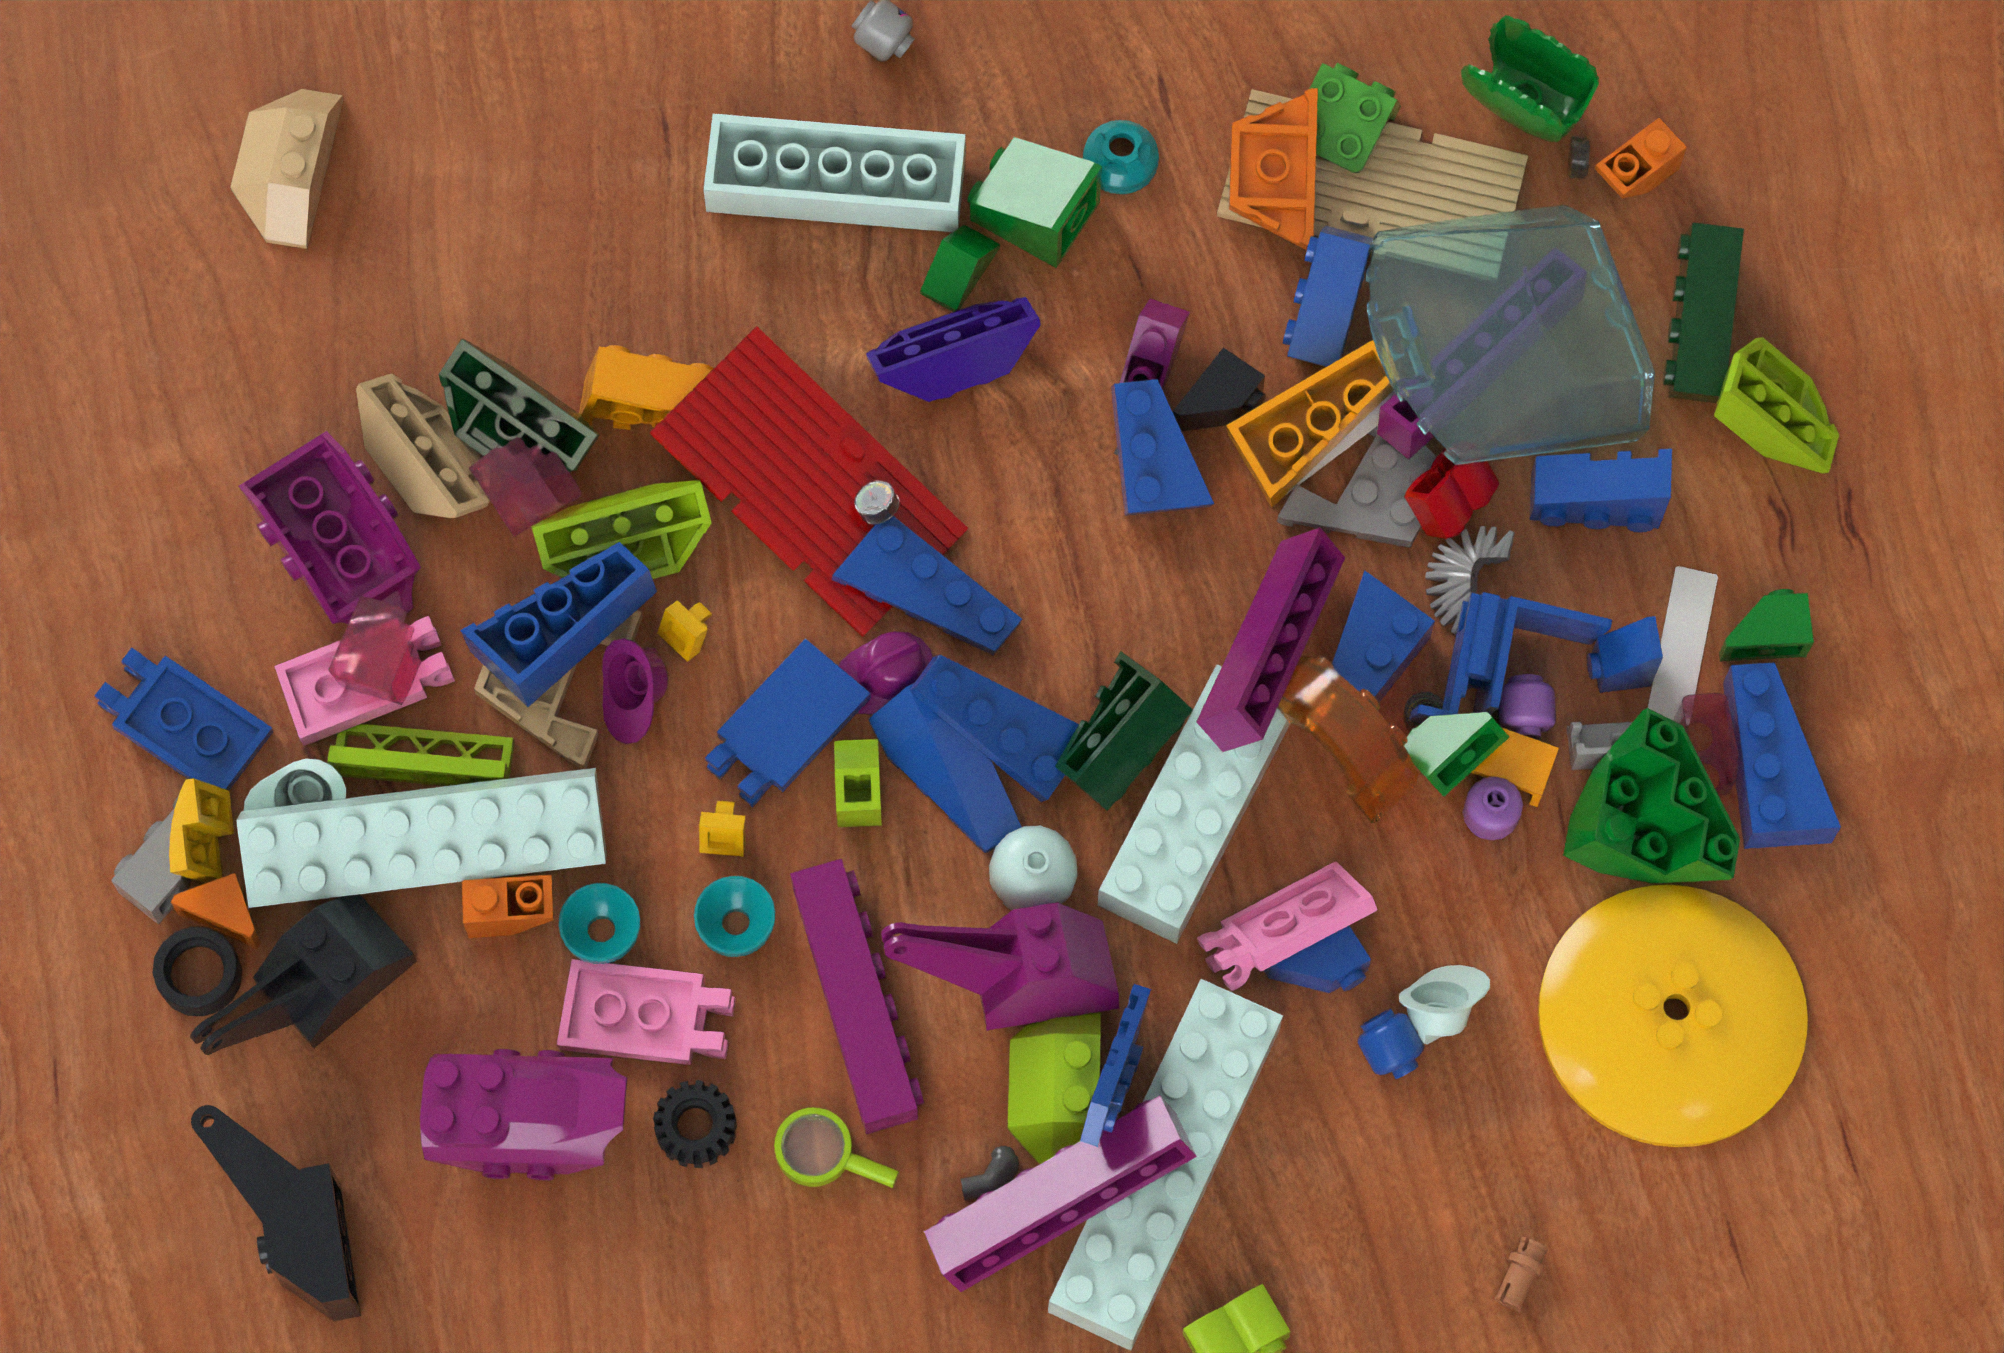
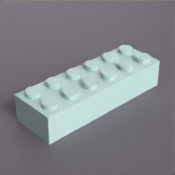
M713 114L704 182L706 212L954 232L959 228L966 158V134Z
M1216 665L1098 893V906L1176 944L1292 722L1296 705L1295 701L1282 696L1263 740L1222 752L1196 722L1222 668L1220 665Z

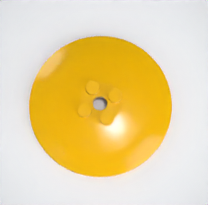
M1652 885L1635 888L1603 900L1589 909L1573 923L1556 945L1542 978L1538 1002L1539 1031L1543 1048L1556 1078L1567 1094L1588 1115L1608 1129L1633 1140L1657 1146L1693 1147L1710 1144L1729 1138L1756 1123L1774 1107L1793 1081L1802 1060L1807 1038L1808 1013L1802 981L1794 962L1778 937L1759 918L1736 902L1707 890L1689 886ZM1669 999L1681 1000L1687 1006V1017L1681 1020H1674L1668 1017L1664 1011V1002Z

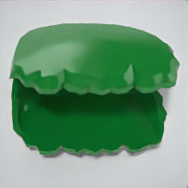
M1505 15L1497 23H1494L1490 29L1491 35L1488 41L1490 44L1489 50L1492 54L1491 58L1494 63L1492 73L1468 64L1461 70L1462 84L1477 101L1503 120L1528 134L1549 142H1558L1573 129L1588 107L1599 85L1596 67L1589 64L1585 56L1572 53L1569 48L1560 43L1554 36H1548L1538 29H1531L1530 25L1524 20Z

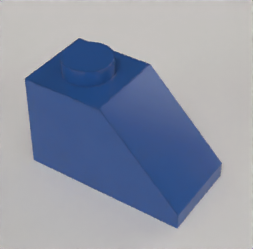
M1656 617L1643 618L1597 637L1592 653L1587 654V667L1590 679H1597L1599 693L1651 687L1663 659Z
M1347 926L1265 969L1264 972L1269 979L1326 993H1331L1342 987L1343 991H1348L1366 979L1364 973L1368 971L1371 958L1351 927Z

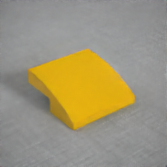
M195 778L185 780L177 799L171 823L169 843L170 873L203 883L222 878L218 837L234 834L229 790Z

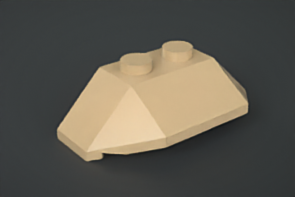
M300 89L249 112L230 188L266 243L303 249L308 248L343 104V95Z
M392 373L358 384L356 393L365 449L414 513L457 518L487 507L490 502L491 469L475 449L454 435L450 416L441 404L419 390L402 384V379Z

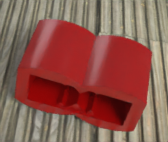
M1455 441L1436 457L1431 469L1421 474L1409 486L1404 497L1427 536L1448 539L1457 536L1464 530L1474 510L1480 509L1490 502L1500 482L1478 443Z

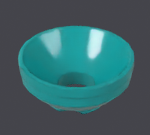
M1115 120L1100 125L1091 133L1083 150V159L1102 166V190L1113 194H1129L1141 190L1154 178L1158 169L1159 153L1154 137L1146 128L1132 121ZM1125 138L1133 143L1134 150L1131 154L1121 157L1113 154L1109 149V145L1114 139Z
M743 876L723 877L712 882L700 894L694 909L695 927L701 940L714 952L727 957H741L757 951L767 942L775 925L776 913L770 894L761 884ZM732 912H741L748 917L750 921L749 926L742 934H729L722 926L725 917Z
M594 883L576 890L568 897L559 915V931L566 948L574 956L591 964H607L619 960L631 951L640 932L641 920L638 907L626 891L611 884ZM606 919L613 923L615 932L612 938L605 942H596L591 939L588 930L590 925L596 920Z

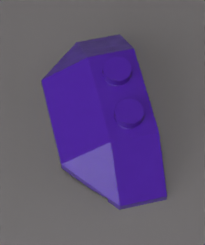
M1026 297L1016 298L1012 302L994 301L980 303L899 331L883 341L877 349L867 352L866 356L879 382L931 402L936 399L951 397L956 392L976 385L988 384L995 380V378L1009 374L1041 324L1038 315Z

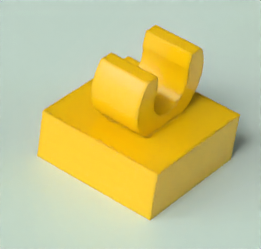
M677 600L665 609L657 634L688 662L700 653L708 630V626L704 621L709 619L712 613L700 602L687 610Z
M717 801L715 813L701 812L699 822L700 853L744 857L746 844L745 816L734 815L735 802Z

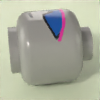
M870 0L851 26L856 30L854 33L855 43L881 62L887 61L893 54L901 58L915 40L909 34L913 28V19L889 0H879L877 3Z

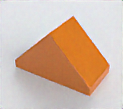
M235 873L177 893L171 900L177 915L208 927L254 949H258L261 940L250 908H248V902L242 885Z

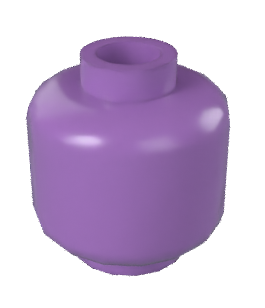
M1522 674L1510 677L1508 684L1502 688L1498 709L1500 727L1540 740L1541 733L1552 729L1555 725L1554 689L1548 683L1543 682V678L1539 675Z
M1494 776L1481 779L1467 793L1463 807L1465 824L1472 833L1482 839L1497 840L1506 837L1513 832L1520 820L1523 809L1521 794L1514 784L1504 778Z

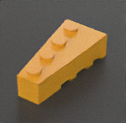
M1375 338L1226 425L1230 440L1271 508L1398 387V373Z
M618 345L599 346L584 379L579 414L590 425H593L594 418L614 420L613 428L631 430V425L640 423L651 424L654 428L714 368L703 363H693L690 365L676 363L670 357L661 354L638 355Z

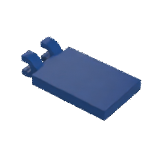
M805 638L717 731L718 738L724 743L716 746L705 757V761L709 763L707 769L718 779H721L737 760L742 762L752 773L738 785V789L741 791L739 797L753 807L772 785H775L780 791L784 792L871 699V694Z
M131 648L121 662L125 665V672L141 681L132 694L127 698L105 682L94 695L99 700L98 706L110 714L118 716L112 723L114 730L185 778H195L226 790L232 788L273 734L271 726L166 655L156 665Z

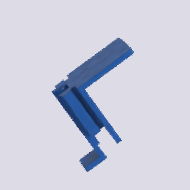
M1483 592L1481 595L1471 593L1469 602H1462L1443 707L1438 709L1418 705L1411 711L1410 721L1422 724L1429 716L1458 714L1460 700L1465 698L1467 689L1471 688L1477 689L1473 713L1488 712L1491 715L1499 709L1514 628L1591 645L1597 640V637L1604 635L1611 629L1612 620L1510 596L1508 599H1502L1499 595Z

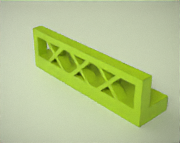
M359 724L337 733L335 746L330 745L327 762L342 777L440 786L476 783L510 778L514 739L512 737ZM348 735L367 737L374 745V748L346 747ZM376 738H385V740L379 743ZM398 740L411 741L418 752L387 751L386 749ZM419 742H429V744L423 747ZM442 744H451L457 748L462 756L432 755L430 753ZM463 746H473V747H472L471 749H469L468 751H466V749H465ZM485 748L503 749L501 761L476 759L473 757Z

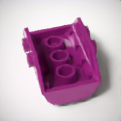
M325 431L238 487L262 520L257 524V527L270 547L277 543L286 555L280 561L293 581L299 578L304 581L332 624L345 623L365 631L396 618L399 619L413 609V581L421 566L394 521L398 513L385 494L378 497L371 488L370 484L374 482V478L361 459L354 463L347 451Z
M510 1049L494 1050L493 1055L434 1054L430 1058L424 1074L420 1111L421 1145L424 1159L482 1172V1176L491 1179H507L510 1177V1173H527V1177L530 1179L553 1180L554 1174H571L602 1166L605 1161L606 1146L617 1134L623 1131L627 1077L619 1074L612 1068L613 1058L565 1057L564 1053L554 1050L539 1051L538 1056H520V1052Z

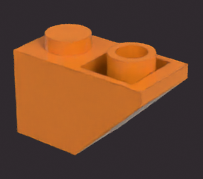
M1657 118L1596 164L1594 169L1622 199L1646 194L1680 169L1687 147L1660 118Z
M552 875L462 880L463 924L468 938L512 936L553 921Z

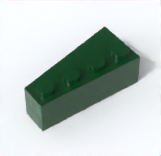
M1692 223L1686 234H1680L1677 259H1681L1679 276L1675 277L1672 301H1677L1676 318L1671 317L1668 330V343H1673L1672 360L1666 359L1663 373V385L1669 386L1668 398L1717 403L1729 366L1744 228Z

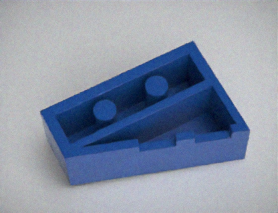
M1325 226L1320 231L1319 238L1310 237L1304 261L1312 263L1308 279H1299L1293 303L1301 304L1297 321L1288 320L1282 343L1290 346L1288 357L1326 367L1342 358L1359 290L1363 283L1368 256L1372 250L1375 238L1330 226Z
M1158 379L1113 384L1111 394L1125 516L1203 508L1214 505Z
M1658 449V457L1637 459H1632L1631 451H1618L1617 460L1591 461V453L1536 456L1531 471L1530 520L1540 521L1546 526H1562L1567 522L1581 523L1590 529H1605L1609 526H1625L1633 532H1648L1653 528L1659 529L1671 498L1672 449Z
M1365 570L1322 690L1318 707L1319 712L1352 736L1430 640L1435 620Z

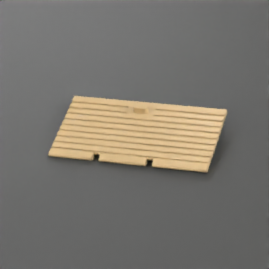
M1252 89L1244 118L1249 115H1258L1267 107L1279 102L1283 104L1292 99ZM1391 122L1386 123L1364 169L1359 173H1352L1316 155L1314 237L1319 238L1320 231L1325 226L1334 227L1375 238L1370 254L1497 284L1528 155L1434 133L1432 144L1420 142L1422 130ZM1229 168L1217 217L1259 226L1229 210Z

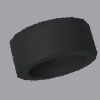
M188 927L176 931L162 942L154 956L152 974L158 991L172 1009L187 1016H207L219 1012L233 1001L241 986L242 967L234 947L223 934L208 927ZM195 947H207L215 951L222 959L224 972L221 982L210 993L198 997L181 993L172 981L171 971L173 963L186 950Z

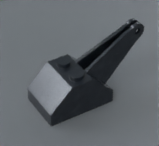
M360 894L339 897L315 907L285 932L254 975L253 979L256 985L227 1007L202 1021L192 1031L190 1038L196 1044L203 1042L200 1047L201 1051L205 1055H210L223 1048L293 1025L307 1042L315 1048L416 963L417 960L414 953Z
M204 1105L195 1110L191 1118L193 1130L263 1224L264 1236L257 1237V1247L261 1264H266L268 1274L274 1273L283 1287L333 1321L361 1316L341 1183L330 1164L306 1167L299 1170L218 1108ZM207 1120H214L210 1127H204V1123Z

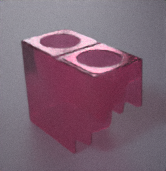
M516 437L502 448H494L469 467L514 537L578 499L582 494L577 483L556 452H551L545 456L539 446L527 448L519 437Z
M360 596L328 669L342 688L399 705L404 703L421 664L420 658L411 656L414 644L410 640L415 629L413 626L403 623L407 615L406 610L401 609L398 605Z
M1721 693L1687 695L1683 697L1672 720L1683 725L1687 735L1685 719H1690V723L1700 722L1709 727L1713 736L1711 745L1703 751L1696 752L1702 763L1709 764L1718 771L1720 781L1715 789L1718 796L1730 794L1737 778L1739 753L1728 699L1726 695Z

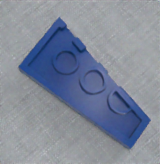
M888 511L840 565L831 579L844 586L846 584L864 592L865 596L880 603L884 601L905 611L906 615L914 619L931 623L943 629L944 633L993 656L1022 621L1021 617Z
M942 655L932 658L909 691L1040 802L1048 800L1065 776L1055 766L1079 724Z
M1136 984L1132 987L1127 1008L1124 1009L1117 1035L1113 1039L1106 1064H1104L1090 1102L1080 1142L1098 1147L1103 1132H1113L1118 1113L1121 1112L1126 1093L1130 1089L1134 1073L1137 1071L1144 1047L1137 1045L1136 1042L1151 991L1149 988Z

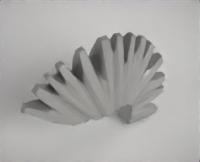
M1481 526L1473 546L1468 530L1464 529L1461 532L1464 549L1451 538H1448L1445 541L1451 548L1442 544L1438 546V549L1444 555L1433 552L1432 557L1441 563L1428 562L1427 567L1435 571L1426 572L1425 579L1443 582V584L1426 589V594L1441 596L1432 602L1430 606L1431 609H1438L1434 613L1436 618L1443 616L1439 622L1444 627L1455 621L1451 629L1453 634L1456 635L1462 602H1469L1471 593L1477 594L1479 570L1484 564L1490 565L1491 563L1498 564L1509 561L1515 532L1509 531L1496 545L1497 527L1492 526L1487 535L1486 526Z

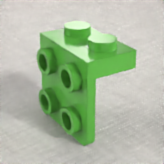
M1322 63L1309 88H1318L1316 155L1352 173H1359L1364 169L1388 119L1395 120L1401 105L1397 99L1393 98L1396 92L1376 81H1373L1372 85L1369 86L1356 80L1359 74L1344 65L1336 63L1335 67L1332 68Z

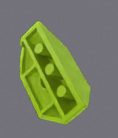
M1755 338L1734 353L1717 401L1714 417L1764 457L1819 473H1829L1839 433L1835 425L1829 423L1826 406L1812 378L1765 338Z
M695 480L650 484L573 505L531 527L543 569L561 578L569 575L570 569L620 542L649 569L652 579L680 572L712 522L701 481Z
M1101 1012L1057 1017L1047 1021L1030 1023L1010 1039L1008 1130L1039 1164L1054 1157L1060 1149L1080 1142L1090 1102L1100 1078Z

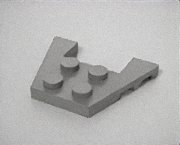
M1377 426L1368 433L1375 438L1337 504L1296 484L1280 511L1277 522L1293 527V524L1314 527V529L1321 528L1325 533H1330L1332 530L1354 534L1358 539L1410 548L1422 527L1404 495L1409 486L1421 474L1431 469L1436 456L1426 446H1423L1412 458L1407 459L1377 434Z

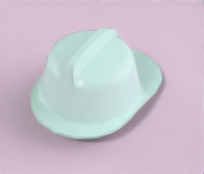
M305 758L292 762L257 783L250 790L244 801V811L346 799V786L342 776L332 765L319 759Z
M1450 965L1436 968L1424 974L1410 987L1399 993V1002L1407 1007L1408 1017L1416 1031H1418V1036L1422 1042L1429 1044L1440 1037L1453 1036L1464 1030L1472 1006L1489 991L1490 979L1484 972L1474 967Z

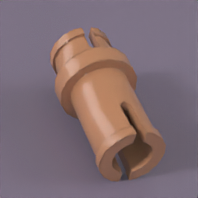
M1521 1237L1517 1251L1510 1253L1507 1260L1510 1263V1267L1498 1294L1494 1298L1499 1304L1519 1312L1523 1308L1522 1305L1535 1275L1540 1276L1544 1266L1541 1262L1548 1251L1545 1245L1533 1239L1529 1240L1527 1237Z

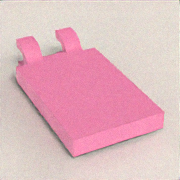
M429 616L421 618L402 628L399 620L396 618L274 666L303 746L427 698L424 686L438 687L455 681L450 666L446 663L442 652L428 657L423 662L420 660L417 650L425 651L442 645Z
M1335 861L1220 921L1222 929L1216 932L1205 933L1197 937V940L1206 952L1218 947L1216 953L1205 959L1208 967L1214 973L1235 965L1231 973L1222 977L1224 984L1231 991H1234L1246 983L1252 968L1256 967L1261 972L1377 911L1373 896Z
M572 959L557 1047L559 1050L685 1065H691L693 1052L712 1058L726 1059L729 1042L725 1039L724 1032L704 1031L707 1011L719 1015L733 1016L736 998L732 996L731 989L705 988L706 979L703 974L610 963L591 964L582 960Z

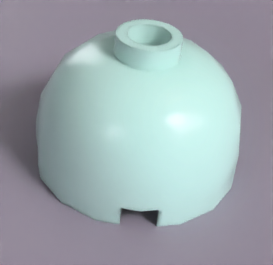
M1041 825L1023 826L1008 833L995 847L989 864L990 885L997 896L1003 901V904L1010 910L1056 902L1062 904L1070 897L1078 876L1077 859L1069 842L1057 831Z

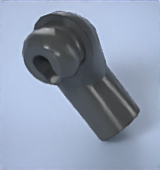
M1008 1146L995 1148L991 1153L992 1160L984 1174L960 1179L964 1201L978 1199L982 1194L995 1191L1013 1180L1018 1172L1019 1159L1012 1148Z

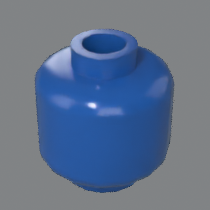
M1388 1009L1360 1026L1363 1033L1360 1034L1357 1042L1375 1074L1386 1075L1392 1072L1394 1078L1398 1079L1419 1067L1415 1059L1424 1051V1043L1406 1014H1394L1392 1009Z

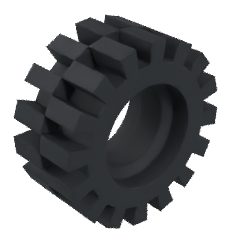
M696 1080L695 1085H688V1081L681 1082V1088L675 1090L671 1087L666 1091L667 1097L665 1099L660 1098L658 1101V1110L654 1112L653 1117L655 1134L661 1150L665 1151L666 1156L670 1160L676 1159L679 1165L687 1167L689 1163L694 1164L695 1168H703L702 1163L709 1161L710 1165L718 1162L717 1157L721 1154L725 1156L729 1152L728 1146L730 1143H734L737 1125L733 1105L730 1104L728 1096L725 1093L721 1094L718 1087L713 1084L708 1087L704 1085V1081ZM689 1109H703L713 1119L710 1133L700 1140H689L678 1131V1120Z

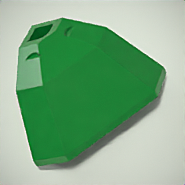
M1646 708L1642 710L1593 768L1570 816L1563 856L1598 873L1647 883L1730 880L1734 878L1740 837L1683 725Z

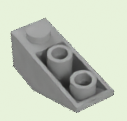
M177 797L176 800L174 801V804H173V808H174V809H175V806H176L178 797ZM174 809L163 822L157 821L148 829L142 846L134 855L128 854L118 863L114 870L115 876L111 880L120 895L157 924H160L173 909L171 900L174 895L189 890L191 882L190 878L170 873L169 843Z

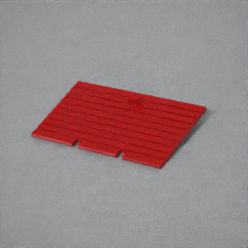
M757 326L649 433L697 480H700L701 484L720 502H723L732 492L740 502L731 512L792 571H795L805 562L812 571L803 581L862 637L893 606L884 601L880 603L865 596L864 592L847 584L844 586L831 579L835 571L886 511L942 555L969 529ZM875 482H883L889 485L892 489V498L884 509L873 514H865L859 511L856 506V499L864 487ZM873 495L871 500L875 501L878 498L877 495ZM881 506L865 507L864 511L879 510Z

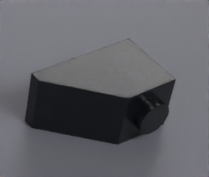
M1223 347L1173 410L1181 432L1226 426L1260 406L1266 397V394L1263 392L1265 375Z

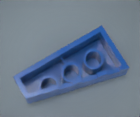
M618 542L570 569V574L551 585L549 582L542 584L533 590L535 594L513 606L508 603L494 611L495 616L477 626L475 623H472L460 631L470 652L515 696L529 707L649 600L657 590L649 569Z
M1775 662L1731 665L1723 681L1744 849L1832 843L1841 826Z

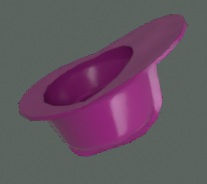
M894 631L881 634L855 649L842 659L838 666L871 694V699L858 714H875L904 688L915 683L933 656L930 648L921 638L909 632Z
M622 638L612 641L606 647L603 655L602 706L604 721L610 734L617 741L630 744L642 739L651 726L654 703L664 696L668 687V673L656 648H641L634 641Z

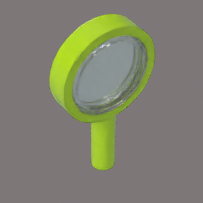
M812 1107L798 1110L782 1122L776 1133L774 1147L777 1163L782 1172L797 1184L808 1187L823 1186L836 1180L845 1170L891 1188L894 1187L897 1181L899 1171L852 1153L851 1137L847 1126L841 1118L826 1109Z

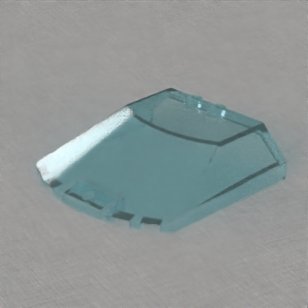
M1567 205L1438 221L1378 231L1370 248L1373 250L1371 263L1366 269V282H1369L1370 301L1366 305L1371 334L1378 357L1400 402L1407 400L1412 410L1420 419L1416 425L1424 435L1429 431L1447 449L1443 455L1455 465L1635 442L1649 430L1655 370L1598 220Z

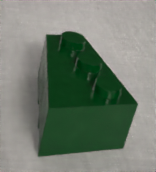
M1120 651L1114 662L1119 666V669L1109 687L1101 685L1095 695V698L1100 702L1089 722L1081 720L1055 766L1107 811L1116 801L1123 797L1128 786L1145 767L1152 763L1157 752L1174 733L1180 730L1185 719L1193 711L1163 681L1122 651Z

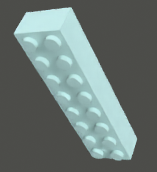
M596 768L241 811L236 820L248 908L462 882V880L487 879L606 864L607 858Z
M1200 979L1143 1102L1152 1100L1160 1095L1177 1113L1197 1157L1086 1221L1049 1300L1048 1313L1130 1351L1132 1350L1279 1033L1283 1015Z

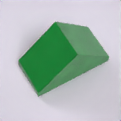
M965 224L942 239L921 287L920 294L952 312L958 311L999 251L1000 244Z

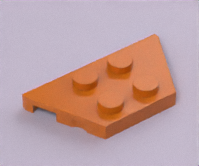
M1318 88L1308 89L1304 91V95L1283 104L1279 102L1267 107L1258 115H1249L1235 121L1231 127L1229 210L1307 250L1310 237H1314Z

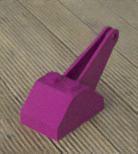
M1058 902L1013 909L990 928L924 926L898 922L886 926L881 933L884 952L888 958L979 994L987 1031L1042 1022L1057 1017L1078 1016L1120 1009L1119 992L1103 921Z

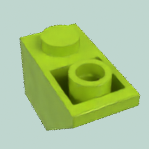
M878 739L834 741L838 827L882 825Z

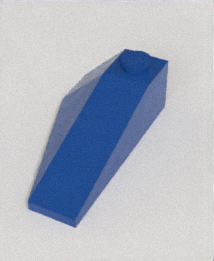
M911 684L868 719L887 759L916 783V787L926 797L929 796L978 848L987 853L995 849L1008 833L1022 827L992 761L909 691L913 686Z

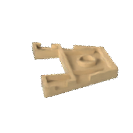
M636 610L600 644L608 646L612 641L622 638L634 641L643 618L642 612ZM577 664L529 707L483 665L474 687L475 694L578 769L587 768L599 736L598 730L557 717Z

